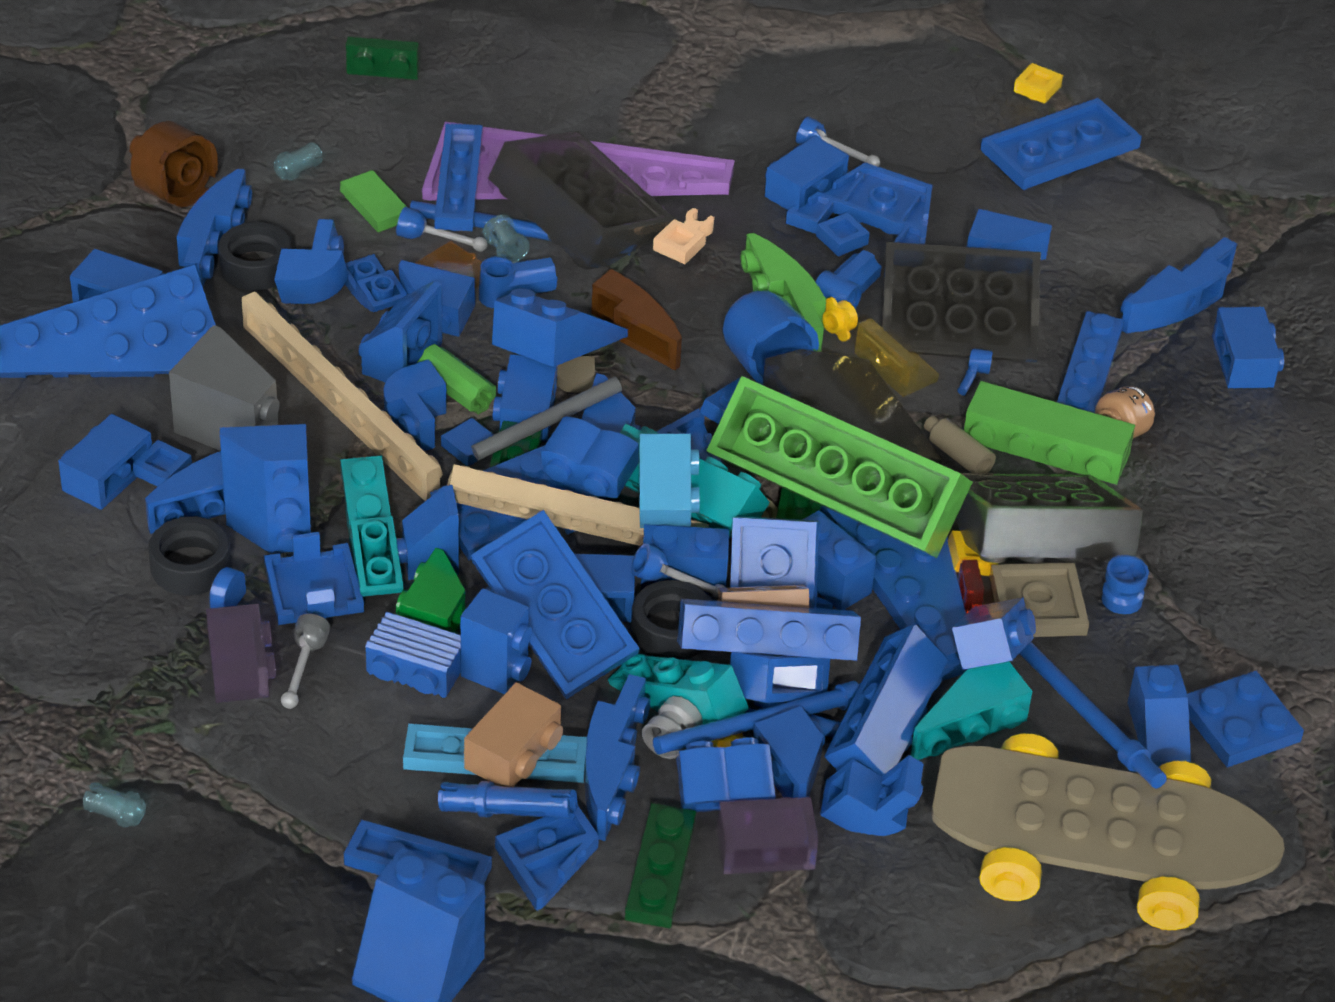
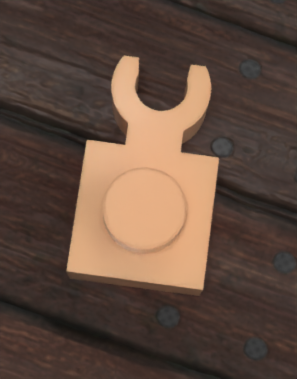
M693 208L686 213L684 223L674 219L654 238L653 250L686 264L705 246L706 236H709L714 229V217L710 215L704 221H697L698 209Z

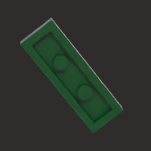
M651 803L625 909V921L671 929L695 827L696 811Z

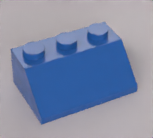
M306 424L221 427L220 445L226 525L268 553L293 552L292 536L311 533Z

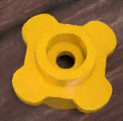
M829 297L826 299V310L822 316L824 328L828 332L835 333L840 341L845 342L850 339L849 331L856 328L858 316L855 308L848 301L842 300L837 302L834 297Z

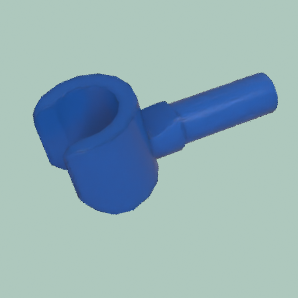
M972 349L966 375L957 390L960 395L967 394L977 373H990L993 351Z

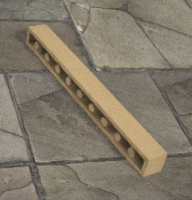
M453 465L448 485H453L456 503L523 519H529L544 510L554 526L634 545H643L644 528H640V508L624 505L621 502L599 499L596 496L574 493L570 490L548 487L545 484H535L519 478L497 475L494 472L480 471L468 466ZM691 520V527L709 528V524Z

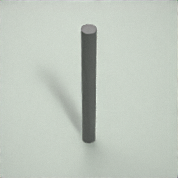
M616 377L606 380L472 445V452L479 461L561 421L563 417H570L621 392V384Z

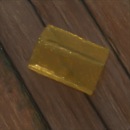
M871 318L858 324L855 354L902 397L938 381L939 373L894 333H887Z

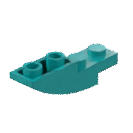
M382 455L340 459L347 528L360 594L364 597L401 593L404 587Z

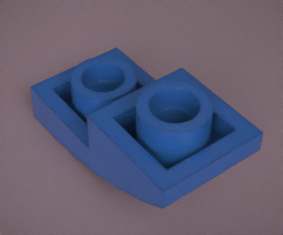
M374 254L346 263L349 276L345 285L353 296L369 311L376 312L392 307L402 297L408 295L393 271L385 272Z

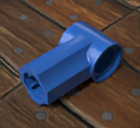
M862 250L858 254L854 253L834 273L828 270L822 272L817 278L816 284L826 299L834 297L837 302L846 300L856 309L862 293L880 277L882 266L876 261L874 254Z
M503 257L485 259L480 266L479 301L487 307L494 308V300L511 294V291L515 289H528L535 294L556 290L557 276L552 259L544 258L512 263Z

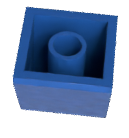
M402 847L376 879L352 984L387 1002H452L485 958V885Z

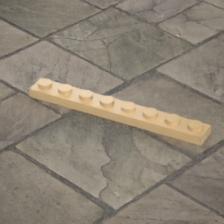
M255 291L242 297L243 327L377 456L382 455L383 462L424 501L431 497L430 492L440 488L442 470L438 461L433 456H428L416 444L414 438L409 433H404L392 421L386 411L380 410L373 404L364 390L355 387L339 367H334L323 356L316 345H311L300 334L295 325L289 324L281 317L274 305L267 303Z

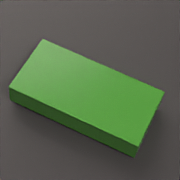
M373 170L340 182V192L377 232L397 226L400 213L407 206Z

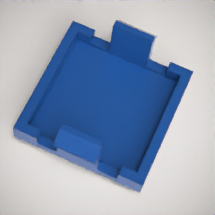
M319 532L292 536V557L281 558L280 553L264 555V565L278 625L296 623L298 617L303 614H315L328 618L364 612V602L360 594L359 583L348 543L332 545L333 551L320 552Z

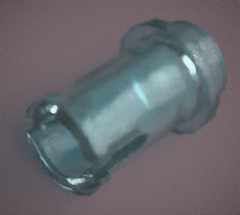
M313 142L291 153L284 151L274 161L275 172L281 179L292 181L298 178L300 172L321 164L323 158H314L321 156L322 152Z
M94 782L89 786L90 790L97 792V794L90 791L85 792L83 807L86 811L115 819L117 824L123 828L130 825L136 826L143 819L146 803L140 799V795L137 792L130 791L125 794L103 786L98 782Z

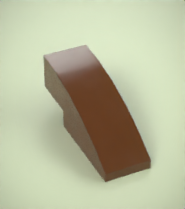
M610 269L592 284L591 314L604 321L628 329V337L618 341L675 371L680 367L682 336L673 320L654 298L633 281L613 269Z

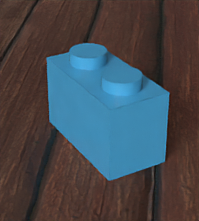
M640 434V528H644V524L691 527V513H699V487H691V475H699V449H691V434Z

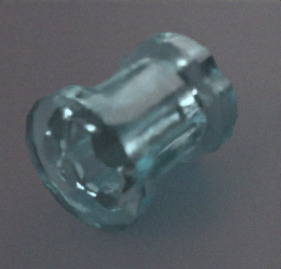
M500 214L495 218H491L485 224L482 230L484 238L488 244L495 246L498 257H503L512 263H517L526 256L529 250V241L524 235L517 233L511 217Z

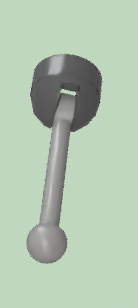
M303 614L297 619L294 628V641L298 648L301 649L289 689L281 697V703L285 708H294L299 702L296 693L309 653L321 649L328 640L331 626L321 616Z

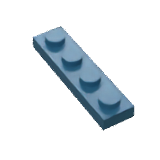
M408 724L403 755V769L476 775L464 768V738L473 728ZM562 735L557 746L553 750L547 749L537 760L535 769L526 779L584 783L587 737Z

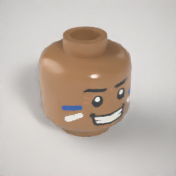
M1135 386L1121 387L1105 394L1099 399L1095 408L1096 414L1134 424L1133 439L1149 431L1154 423L1155 411L1152 401L1142 389Z

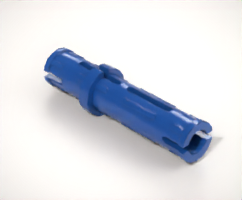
M481 781L479 785L443 782L440 786L442 790L438 792V805L441 811L478 813L479 817L490 818L493 814H512L573 819L575 813L572 811H577V794L573 789L553 790L529 787L494 786L492 781Z

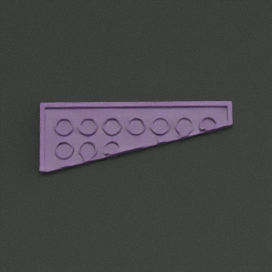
M445 122L422 187L423 200H437L446 123H459ZM483 127L476 200L729 194L735 160Z

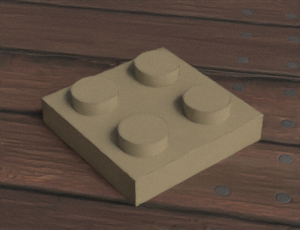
M1075 563L991 565L989 577L995 603L1023 597L1026 609H1031L1035 618L1036 632L1033 634V637L1087 636L1089 620Z

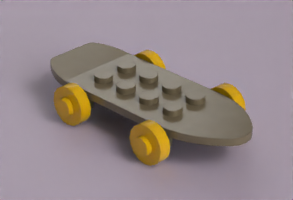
M1022 733L1011 736L1004 741L1001 749L987 746L952 748L945 751L941 758L932 806V820L940 829L954 839L969 847L988 853L982 861L980 883L986 892L1002 900L1021 901L1034 896L1040 888L1042 870L1039 862L1145 881L1139 890L1137 904L1138 914L1142 920L1162 930H1179L1192 925L1198 917L1200 901L1199 893L1196 889L1226 888L1259 879L1273 872L1280 865L1285 851L1283 838L1269 822L1239 801L1212 790L1211 778L1206 770L1187 761H1172L1161 765L1159 768L1166 774V782L1160 788H1153L1138 773L1060 760L1058 750L1054 744L1046 738L1035 734Z

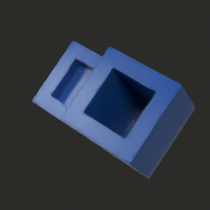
M318 219L312 250L281 249L275 283L282 303L313 304L322 302L334 296L345 285L349 273L343 255L344 241L341 235H337L334 220Z
M429 359L399 369L387 379L384 385V411L389 414L392 421L404 433H409L414 438L416 444L423 451L435 448L434 417L446 414V383Z
M908 755L881 776L852 759L826 780L820 815L852 832L877 836L898 833L906 828L908 809L913 807L921 797L923 791L921 778L924 763Z

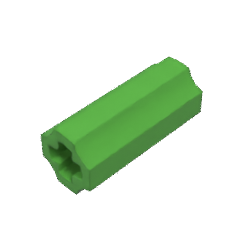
M433 344L424 349L423 355L417 363L429 359L445 381L447 395L470 412L474 411L478 415L489 408L490 403L496 397V386L443 347Z

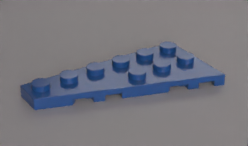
M195 265L0 325V378H27L28 375H53V377H69V375L154 377L156 374H169V371L213 325H216Z
M822 506L821 512L876 557L872 589L899 629L902 630L916 624L948 658V662L940 676L942 681L963 675L967 669H962L952 627L966 615L956 570H954L947 541L948 537L938 557L935 558Z

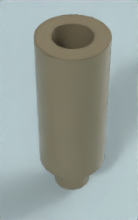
M930 416L925 421L924 429L930 433V441L975 477H983L991 470L996 460L995 454L950 419L944 418L939 420L935 416Z

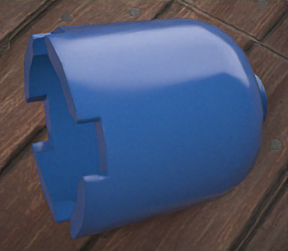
M768 290L752 291L737 299L725 315L722 328L725 343L757 383L761 385L763 383L775 384L778 388L784 387L797 381L809 370L810 366L807 362L812 356L813 350L817 351L819 349L818 334L808 321L780 295Z

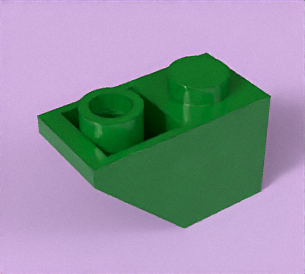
M435 548L427 562H421L417 567L414 582L409 590L401 592L396 604V614L458 633L461 628V615L465 611V589L444 550Z

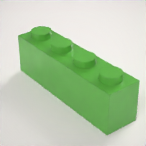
M983 381L980 382L967 409L964 431L985 447L1116 485L1130 455L1135 425Z

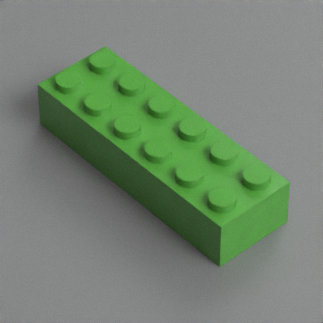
M741 376L706 450L725 462L935 558L938 557L973 483L961 473Z

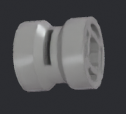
M673 696L668 698L659 709L658 716L652 717L642 729V737L645 744L657 754L653 747L654 737L702 725L701 713L696 706L682 697ZM683 749L660 754L659 756L673 759Z

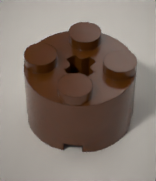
M169 120L159 122L146 130L143 135L134 137L129 148L132 155L131 174L135 186L178 207H188L195 204L209 190L205 185L210 176L215 178L218 168L217 151L209 140Z

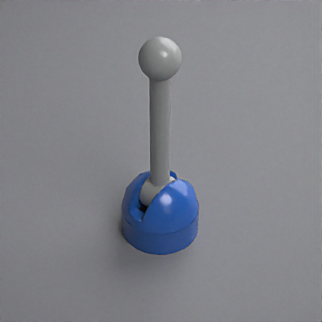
M809 116L803 120L798 129L796 143L800 145L813 136H817L858 160L877 167L880 165L878 156H867L828 138L824 125Z
M404 207L400 213L396 228L397 236L414 239L426 232L471 245L478 252L486 250L488 246L487 240L483 237L474 239L447 230L435 229V227L427 225L424 215L415 209Z
M643 544L637 550L632 561L631 572L636 577L647 581H655L667 575L679 581L695 585L703 591L710 593L716 601H718V588H726L722 584L713 586L668 567L666 555L660 549L649 544Z

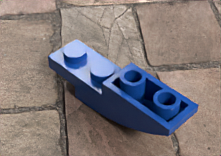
M244 169L233 171L205 192L190 209L177 234L179 266H184L185 268L195 265L202 287H204L206 278L211 279L213 276L214 254H219L218 243L222 235L232 227L243 224L245 221L244 208H250L252 186L246 185Z
M1224 237L1213 247H1207L1196 261L1191 265L1186 264L1181 271L1169 265L1159 274L1152 275L1142 288L1135 293H1130L1124 299L1121 306L1122 319H1124L1122 331L1133 333L1164 327L1191 317L1219 300L1223 296L1227 275L1231 273L1237 243Z
M221 451L194 462L175 473L145 498L150 534L154 533L164 523L180 517L197 516L209 519L226 514Z
M631 674L628 675L615 705L602 701L597 702L587 735L585 800L590 824L599 835V840L602 841L606 840L612 824L619 825L621 823L626 806L624 796L627 791L634 792L640 774V766L634 765V745L637 737V730L635 728L637 723H645L650 710L651 699L645 697L646 678Z

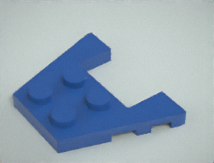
M863 163L835 180L830 190L825 193L817 191L809 196L808 203L800 208L796 205L791 207L787 211L786 224L816 234L817 224L826 221L832 213L842 215L848 212L859 223L862 222L879 228L887 234H897L898 237L890 247L889 259L920 270L924 256L932 185L868 163Z

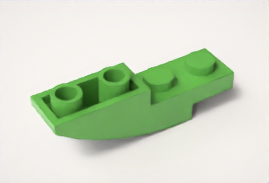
M755 233L747 234L746 250L741 251V265L743 271L749 273L752 278L753 291L768 290L780 295L805 318L817 332L819 349L817 351L814 349L810 358L821 357L824 331L822 316L826 308V298L809 273L784 250Z

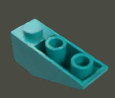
M637 654L621 664V667L608 679L611 686L622 691L629 674L646 678L645 697L651 699L650 708L658 712L668 698L673 696L682 697L696 706L701 713L703 724L741 715L749 709L732 665Z
M1010 661L967 669L915 726L910 756L917 760L928 756H937L961 744L976 742L986 735L1006 728L1017 727L1022 722L1027 721L1033 691Z

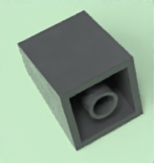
M213 325L169 371L174 433L221 451V427L278 425L280 403L277 399L276 380L221 327Z

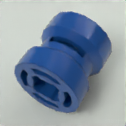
M1119 555L1112 558L1108 562L1106 569V582L1103 585L1101 594L1102 604L1108 610L1122 615L1137 612L1142 607L1145 593L1144 588L1146 587L1149 575L1147 565L1139 558L1130 555Z

